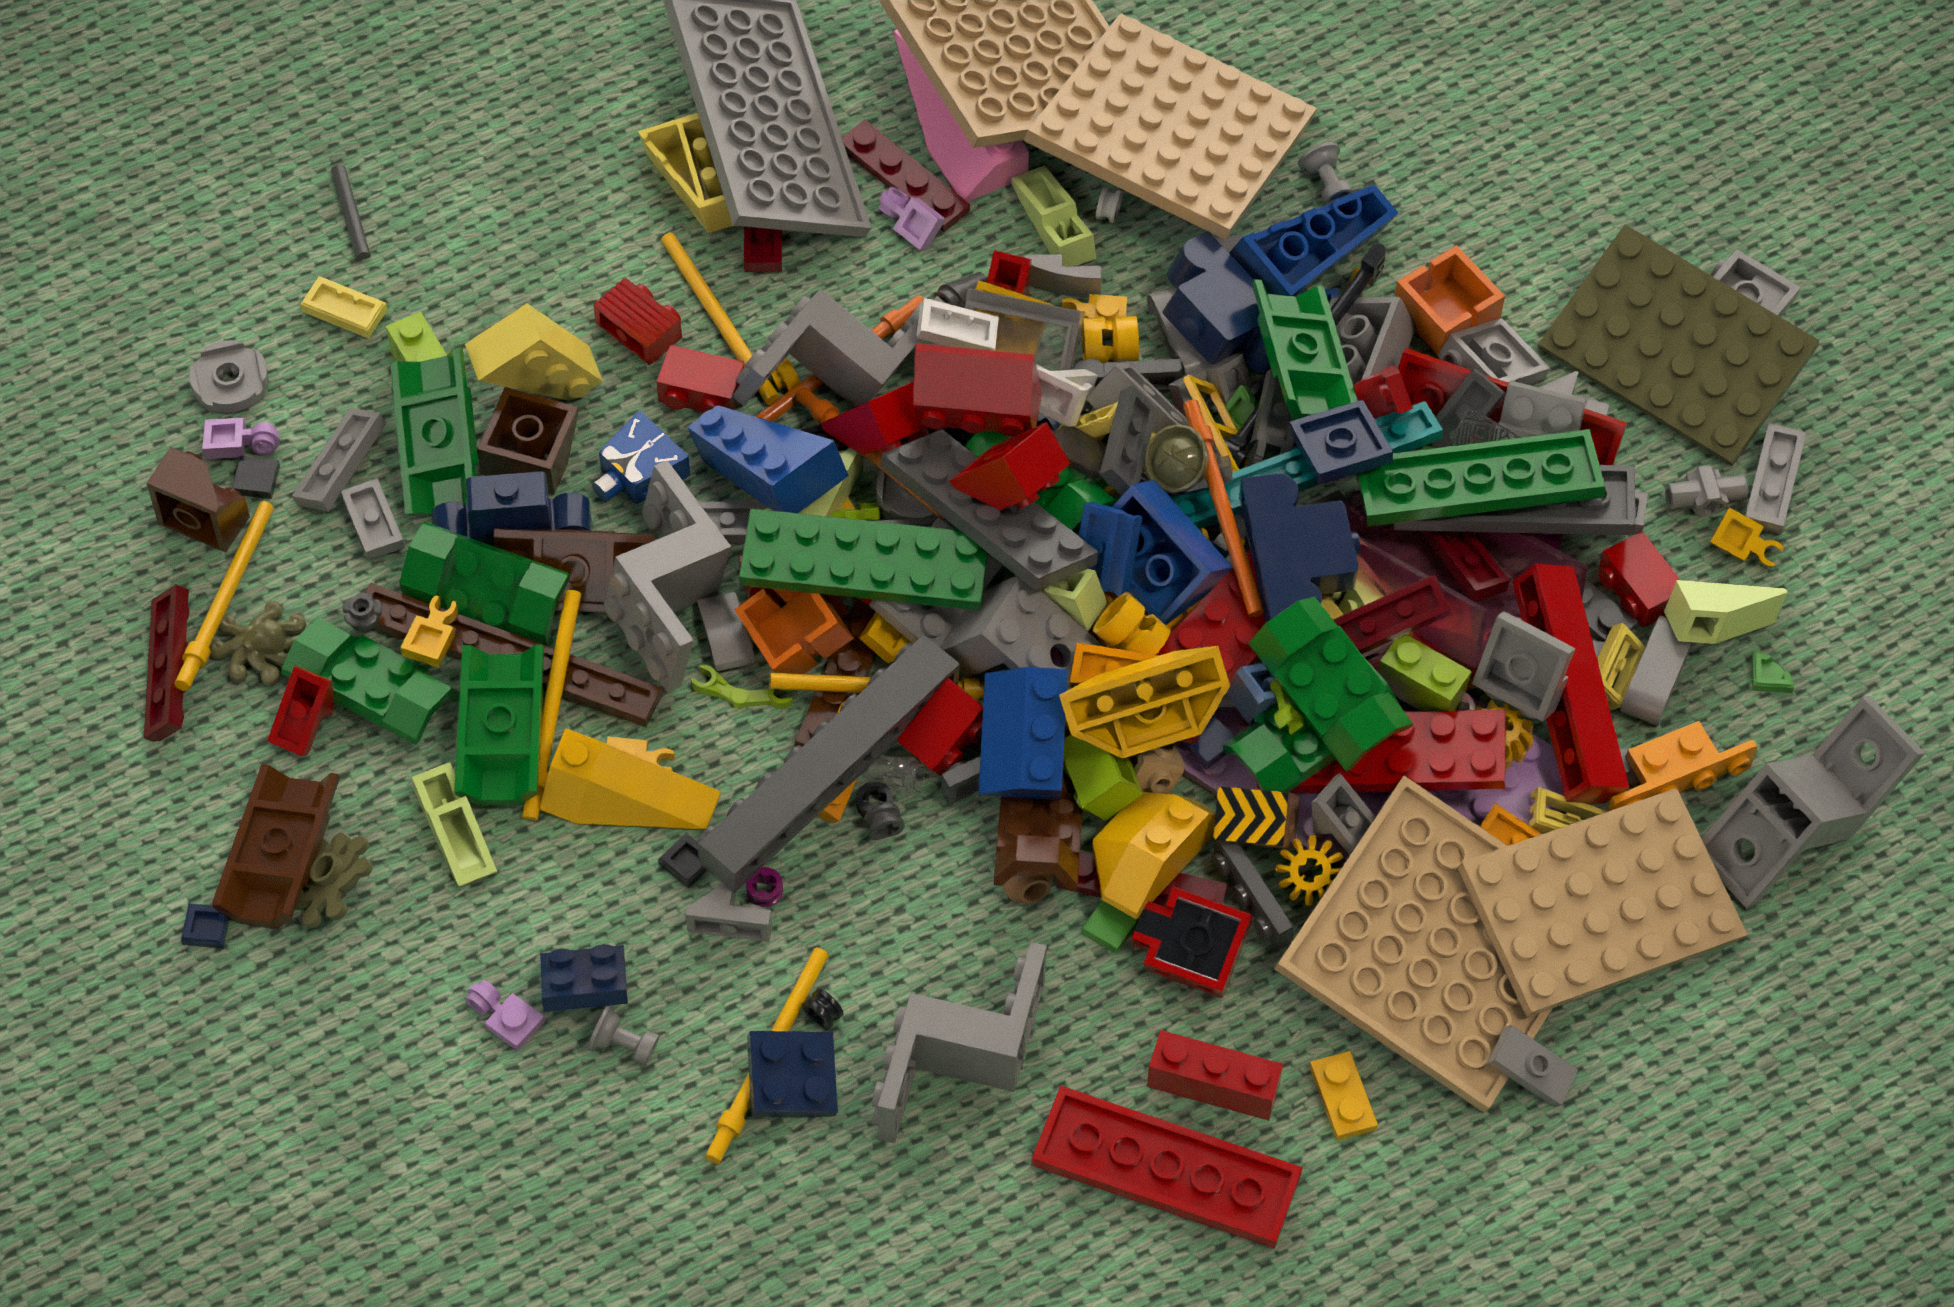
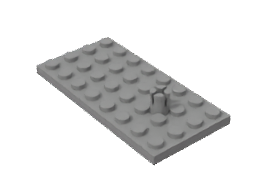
M663 0L732 224L735 226L866 237L871 230V225L797 1Z

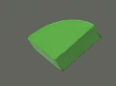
M1240 385L1225 404L1237 430L1242 427L1257 407L1256 399L1246 385Z
M1753 651L1751 655L1752 691L1793 693L1794 683L1791 674L1773 661V657Z

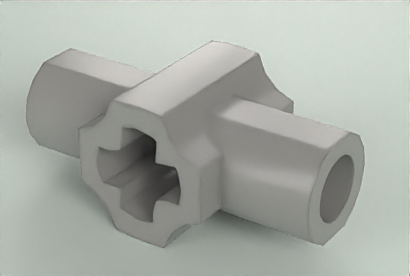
M1711 466L1698 467L1696 470L1686 474L1684 482L1668 483L1665 486V499L1669 509L1692 506L1694 514L1701 516L1717 514L1726 510L1730 501L1746 500L1748 497V484L1743 474L1721 477L1719 470L1713 469Z

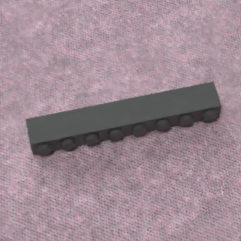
M925 635L920 637L914 644H906L897 654L895 662L886 670L884 668L879 669L869 680L868 687L859 695L852 694L841 706L840 712L831 721L826 719L821 722L813 732L812 738L803 747L798 745L793 748L786 756L784 764L775 773H766L758 782L755 791L747 799H738L731 806L727 817L717 826L714 824L709 826L701 834L698 840V863L735 893L896 742L947 677L958 684L960 663Z

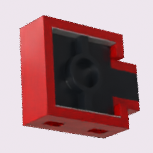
M1172 887L1166 907L1150 901L1147 902L1132 936L1133 946L1148 951L1143 963L1145 971L1223 998L1252 924V915Z

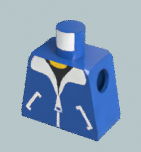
M640 410L600 450V466L604 475L593 482L592 486L595 493L604 502L609 501L619 492L623 491L637 505L646 500L654 465L668 460L679 477L684 480L690 476L689 456Z

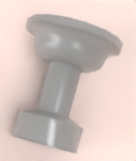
M1325 142L1316 145L1306 151L1298 160L1301 170L1308 171L1314 175H1320L1325 185L1321 196L1326 205L1330 204L1333 200L1353 193L1348 181L1339 180L1333 169L1340 152V147L1335 142Z
M613 1005L606 1006L594 1029L588 1050L593 1051L595 1048L604 1049L613 1042L633 1051L634 1061L646 1066L660 1035L647 1030L642 1036H639L619 1027L620 1017L613 1011Z

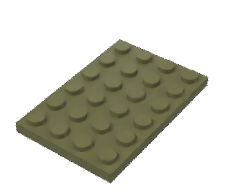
M1624 224L1538 343L1539 349L1578 371L1583 376L1731 466L1742 455L1819 346L1817 338Z

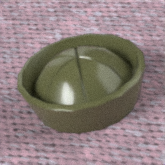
M1180 424L1167 426L1156 433L1147 445L1144 456L1145 473L1149 480H1155L1165 492L1169 493L1185 491L1199 484L1207 474L1210 463L1209 451L1200 433L1190 426Z

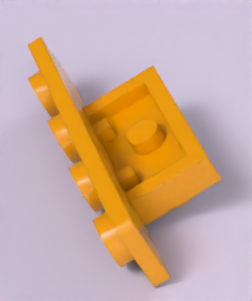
M1697 721L1628 749L1625 758L1642 785L1613 796L1610 800L1608 812L1675 788L1678 789L1679 794L1692 787L1697 791L1703 790L1711 786L1717 777L1730 773L1731 776L1740 775L1751 767L1758 746L1754 740H1750L1718 753L1701 723Z

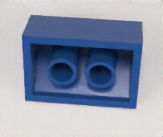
M1155 480L1132 484L1112 507L1133 516H1142L1129 592L1145 606V610L1149 615L1154 614L1165 625L1204 598L1232 568L1228 561Z
M1022 667L985 674L979 796L1061 800L1065 713L1059 695L1067 691L1068 669Z

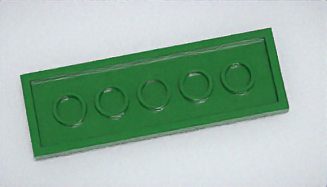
M1590 429L1393 453V463L1356 474L1367 527L1605 497V483Z
M750 509L739 582L741 586L981 611L988 552L960 530Z

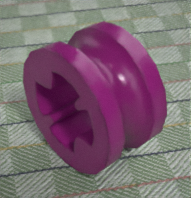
M762 867L746 882L747 897L750 902L760 907H771L781 900L783 881L781 875L775 869ZM762 881L766 885L772 882V892L767 893L765 890L756 892L758 890L757 882Z

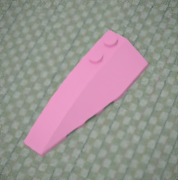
M897 29L894 30L893 34L916 106L927 150L953 191L969 202L1012 184L1011 177L1028 172L1029 151L1022 140L978 148L972 147Z

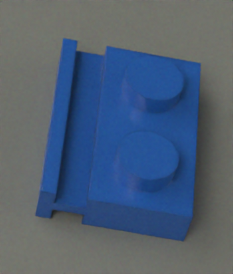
M1089 502L1084 503L1079 537L1096 549L1099 554L1097 565L1088 569L1096 571L1103 591L1116 593L1115 595L1120 596L1125 592H1129L1142 516H1133L1122 510Z

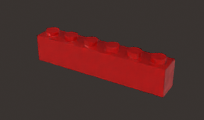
M1535 563L1512 581L1521 619L1576 648L1565 674L1569 678L1558 706L1546 718L1566 802L1606 804L1613 796L1628 789L1629 784L1576 573L1573 566Z

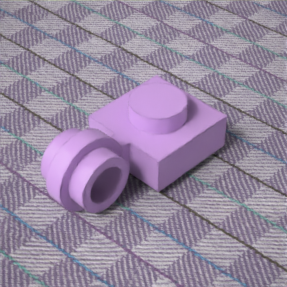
M890 187L888 191H883L879 198L881 202L879 209L893 218L899 217L893 230L919 250H925L931 245L945 221L943 216L920 198L911 197L909 200V197L904 192L894 187Z
M244 418L205 420L202 446L204 458L219 459L244 456L245 445H250L252 450L259 455H269L279 446L280 434L274 425L267 422H260L254 425L252 429H246Z
M482 980L479 984L474 983L468 989L469 995L465 1000L471 1008L482 1016L488 1011L493 1013L485 1022L486 1029L517 1052L545 1023V1017L513 993L502 1005L498 1003V1000L501 998L499 991L485 980Z

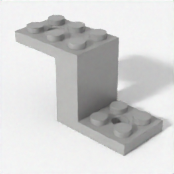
M819 289L811 299L804 295L790 312L791 314L785 322L782 321L769 336L765 345L761 349L759 348L746 363L745 368L735 379L740 386L732 397L745 406L790 354L853 407L866 403L874 398L915 349L916 343H920L922 340L916 338L920 305L910 315L901 329L899 328L889 342L886 343L822 289ZM938 296L934 299V301L945 303Z
M668 460L654 465L642 510L646 525L650 529H654L660 539L615 557L604 600V607L608 617L612 621H616L624 631L629 646L633 650L638 651L642 656L652 678L659 680L668 693L681 687L694 641L674 612L697 603V600L708 598L719 592L731 546Z
M1018 576L983 590L981 611L929 605L928 609L925 610L918 604L874 599L869 605L913 644L925 635L960 663L958 681H961L962 677L969 678L1004 663L1009 669L1022 667L1068 669V691L1075 687L1070 684L1076 644L1083 643L1104 647L1041 590L1035 591ZM1052 647L1057 648L1062 653L1063 664L1061 667L1056 666L1051 660L1050 651Z
M1870 696L1862 697L1812 755L1766 763L1703 836L1702 841L1723 884L1746 909L1752 908L1763 898L1805 849L1842 842L1851 838L1926 753ZM1865 743L1871 744L1876 751V759L1872 765L1866 764L1861 757V749ZM1745 838L1750 840L1755 847V856L1751 861L1745 859L1741 853V843Z
M1030 942L1027 956L1018 957L1014 972V980L1016 981L1014 992L1008 993L1004 1014L910 993L907 1007L900 1006L898 1008L894 1023V1031L897 1032L894 1045L888 1044L883 1061V1069H886L884 1081L877 1082L873 1094L872 1107H875L872 1125L878 1126V1140L895 1144L916 1069L1015 1092L1045 983L1046 945Z

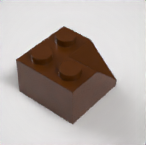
M504 387L477 447L481 475L544 472L546 473L548 492L555 495L568 465L579 412L578 407Z
M171 447L146 483L159 525L223 552L228 551L250 518L245 497L233 488L226 487L224 489L212 484L206 462L193 452L186 451L184 453Z

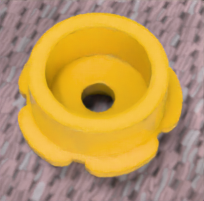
M788 357L771 374V378L779 391L785 387L790 391L801 382Z

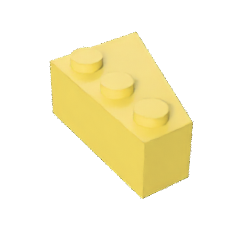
M698 113L638 131L646 155L707 233L734 226Z

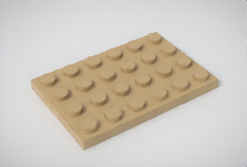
M1677 788L1463 861L1457 867L1526 1017L1742 940L1748 935Z

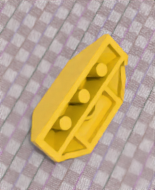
M1211 646L1173 651L1096 675L1060 694L1059 697L1072 736L1123 759L1201 735L1223 696H1225L1230 688V683L1219 647Z
M1143 792L1142 796L1120 810L1092 841L1101 899L1137 919L1147 902H1153L1213 837L1216 811L1193 798L1176 794Z

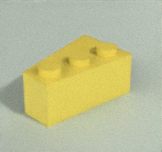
M527 303L465 344L477 379L481 382L567 401L587 395L591 389L603 382L590 346Z

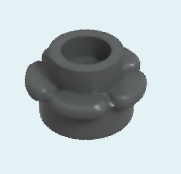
M359 593L355 597L347 599L342 609L343 613H345L344 620L355 630H371L378 624L382 614L381 602L377 599L374 600L373 596L369 593ZM360 608H365L366 611H364V612H359V609H360Z

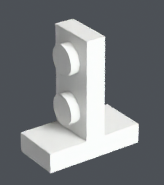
M924 298L920 305L916 338L932 342L931 345L994 351L999 317Z
M1036 364L1042 391L1039 413L1068 427L1076 426L1081 411H1085L1086 407L1090 405L1086 398L1094 390L1098 375L1086 369L1049 371Z

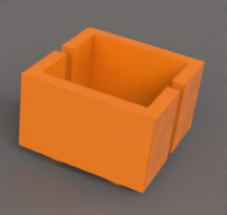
M1457 245L1431 260L1429 270L1423 265L1398 280L1395 290V297H1401L1416 325L1415 332L1437 356L1449 334L1501 318L1505 295Z
M762 589L734 609L770 667L776 673L805 674L818 665L815 657L819 654L826 659L854 639L825 594L773 589L787 602L786 605L781 607L778 602Z

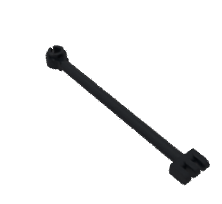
M1376 243L1369 249L1361 260L1359 272L1331 307L1335 326L1339 324L1366 286H1373L1383 273L1386 254L1384 245ZM1259 404L1238 432L1225 442L1239 469L1244 467L1249 454L1245 450L1247 444L1252 439Z

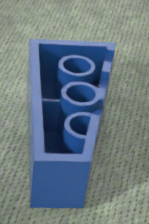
M1373 184L1333 200L1328 205L1318 209L1313 208L1303 212L1298 217L1273 224L1266 230L1246 235L1238 241L1229 254L1254 280H1262L1268 294L1296 297L1384 230L1398 212L1377 186Z
M717 405L703 413L699 419L687 427L701 459L708 466L772 511L799 513L849 476L834 440Z

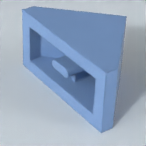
M1263 664L1243 666L1238 669L1227 691V696L1249 726L1255 723V717L1277 703L1276 696L1270 688V683L1275 679Z

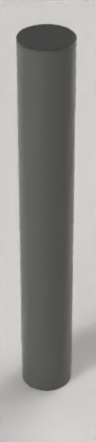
M341 164L335 165L331 168V173L356 260L370 258L371 254L346 167Z

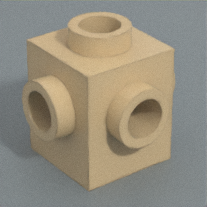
M1175 743L1129 756L1142 792L1170 794L1177 781L1182 777L1186 767Z

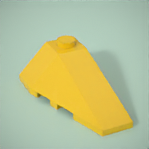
M565 728L549 768L539 810L575 824L706 830L722 792L614 746Z

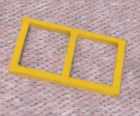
M1191 375L1185 376L1182 380L1192 400H1198L1205 425L1210 426L1215 445L1221 457L1229 455L1233 472L1240 470L1223 437L1230 439L1238 430L1216 387L1212 383ZM1199 391L1210 394L1225 426L1214 421Z

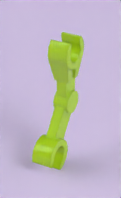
M860 502V510L843 509L832 511V517L856 520H878L883 518L882 509L877 502Z
M699 665L700 673L711 678L708 682L701 683L691 677V686L696 692L722 698L738 709L746 706L772 705L777 709L783 710L793 705L792 697L779 699L775 696L780 691L790 692L792 690L770 688L745 690L743 688H736L728 684L714 668L708 665Z
M1273 680L1270 683V688L1276 696L1279 710L1274 714V719L1280 729L1288 724L1291 735L1304 726V718L1277 681Z

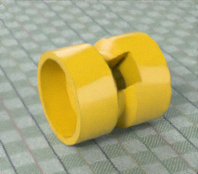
M1136 316L1114 317L1111 323H1107L1104 317L1083 319L1081 329L1083 360L1097 359L1102 364L1108 363L1110 360H1113V362L1118 360L1139 361V333ZM1110 337L1111 347L1102 346V338Z
M1129 592L1118 596L1100 615L1093 628L1094 633L1109 646L1118 645L1121 650L1153 655L1159 652L1170 635V628L1154 614L1144 615L1145 606Z

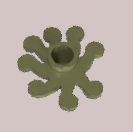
M277 601L266 603L265 612L255 617L248 626L236 624L234 616L225 614L218 630L220 633L234 638L226 643L217 639L212 640L209 647L211 650L210 656L213 659L220 660L233 654L228 667V675L233 682L241 683L246 680L248 673L244 664L248 662L256 672L261 674L264 685L273 686L279 681L280 672L277 667L267 662L283 666L288 655L285 653H289L294 640L299 636L296 634H301L306 628L307 624L304 616L293 614L288 621L278 622L283 615V609ZM286 634L295 635L291 638L286 639Z
M338 833L331 840V845L324 839L322 840L316 860L310 869V877L307 883L309 890L306 893L301 891L295 908L302 909L308 907L302 915V922L307 927L315 928L320 924V913L325 908L326 915L332 920H339L345 916L348 909L341 899L356 886L360 877L370 875L373 869L372 862L364 857L359 858L369 847V842L365 838L358 836L351 840L344 833Z

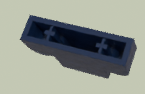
M1206 231L1188 240L1169 266L1167 271L1168 280L1177 290L1163 309V315L1210 364H1216L1238 351H1243V356L1248 366L1254 371L1266 375V372L1271 367L1257 320L1260 312L1252 287L1254 279Z
M544 472L469 477L466 479L467 505L459 502L441 503L432 510L431 514L433 525L494 547V528L592 530L589 499L583 494L572 492L557 495L553 499L549 498L547 478Z
M1276 473L1241 478L1239 493L1260 600L1264 609L1265 623L1298 600L1315 596L1321 604V594L1353 590L1358 573L1356 556L1361 554L1358 533L1351 532L1346 507L1342 501L1297 507L1299 488L1296 482L1290 476Z

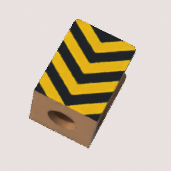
M1219 787L1213 837L1215 840L1238 842L1243 845L1295 849L1292 841L1296 839L1300 796L1289 792Z

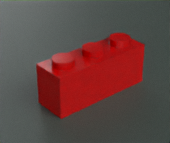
M1160 1030L1149 1065L1147 1087L1269 1121L1281 1082L1283 1064Z

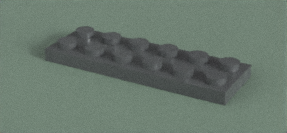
M939 430L882 453L881 468L1035 591L1097 565L1099 552L1036 502L1022 509H1018L1015 504L1003 510H998L953 488L949 480L978 457L944 430Z
M1600 465L1605 483V497L1400 522L1394 523V530L1635 535V466Z

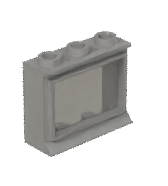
M967 288L965 309L999 317L994 351L1034 354L1036 364L1049 371L1074 369L1085 311L1072 310Z

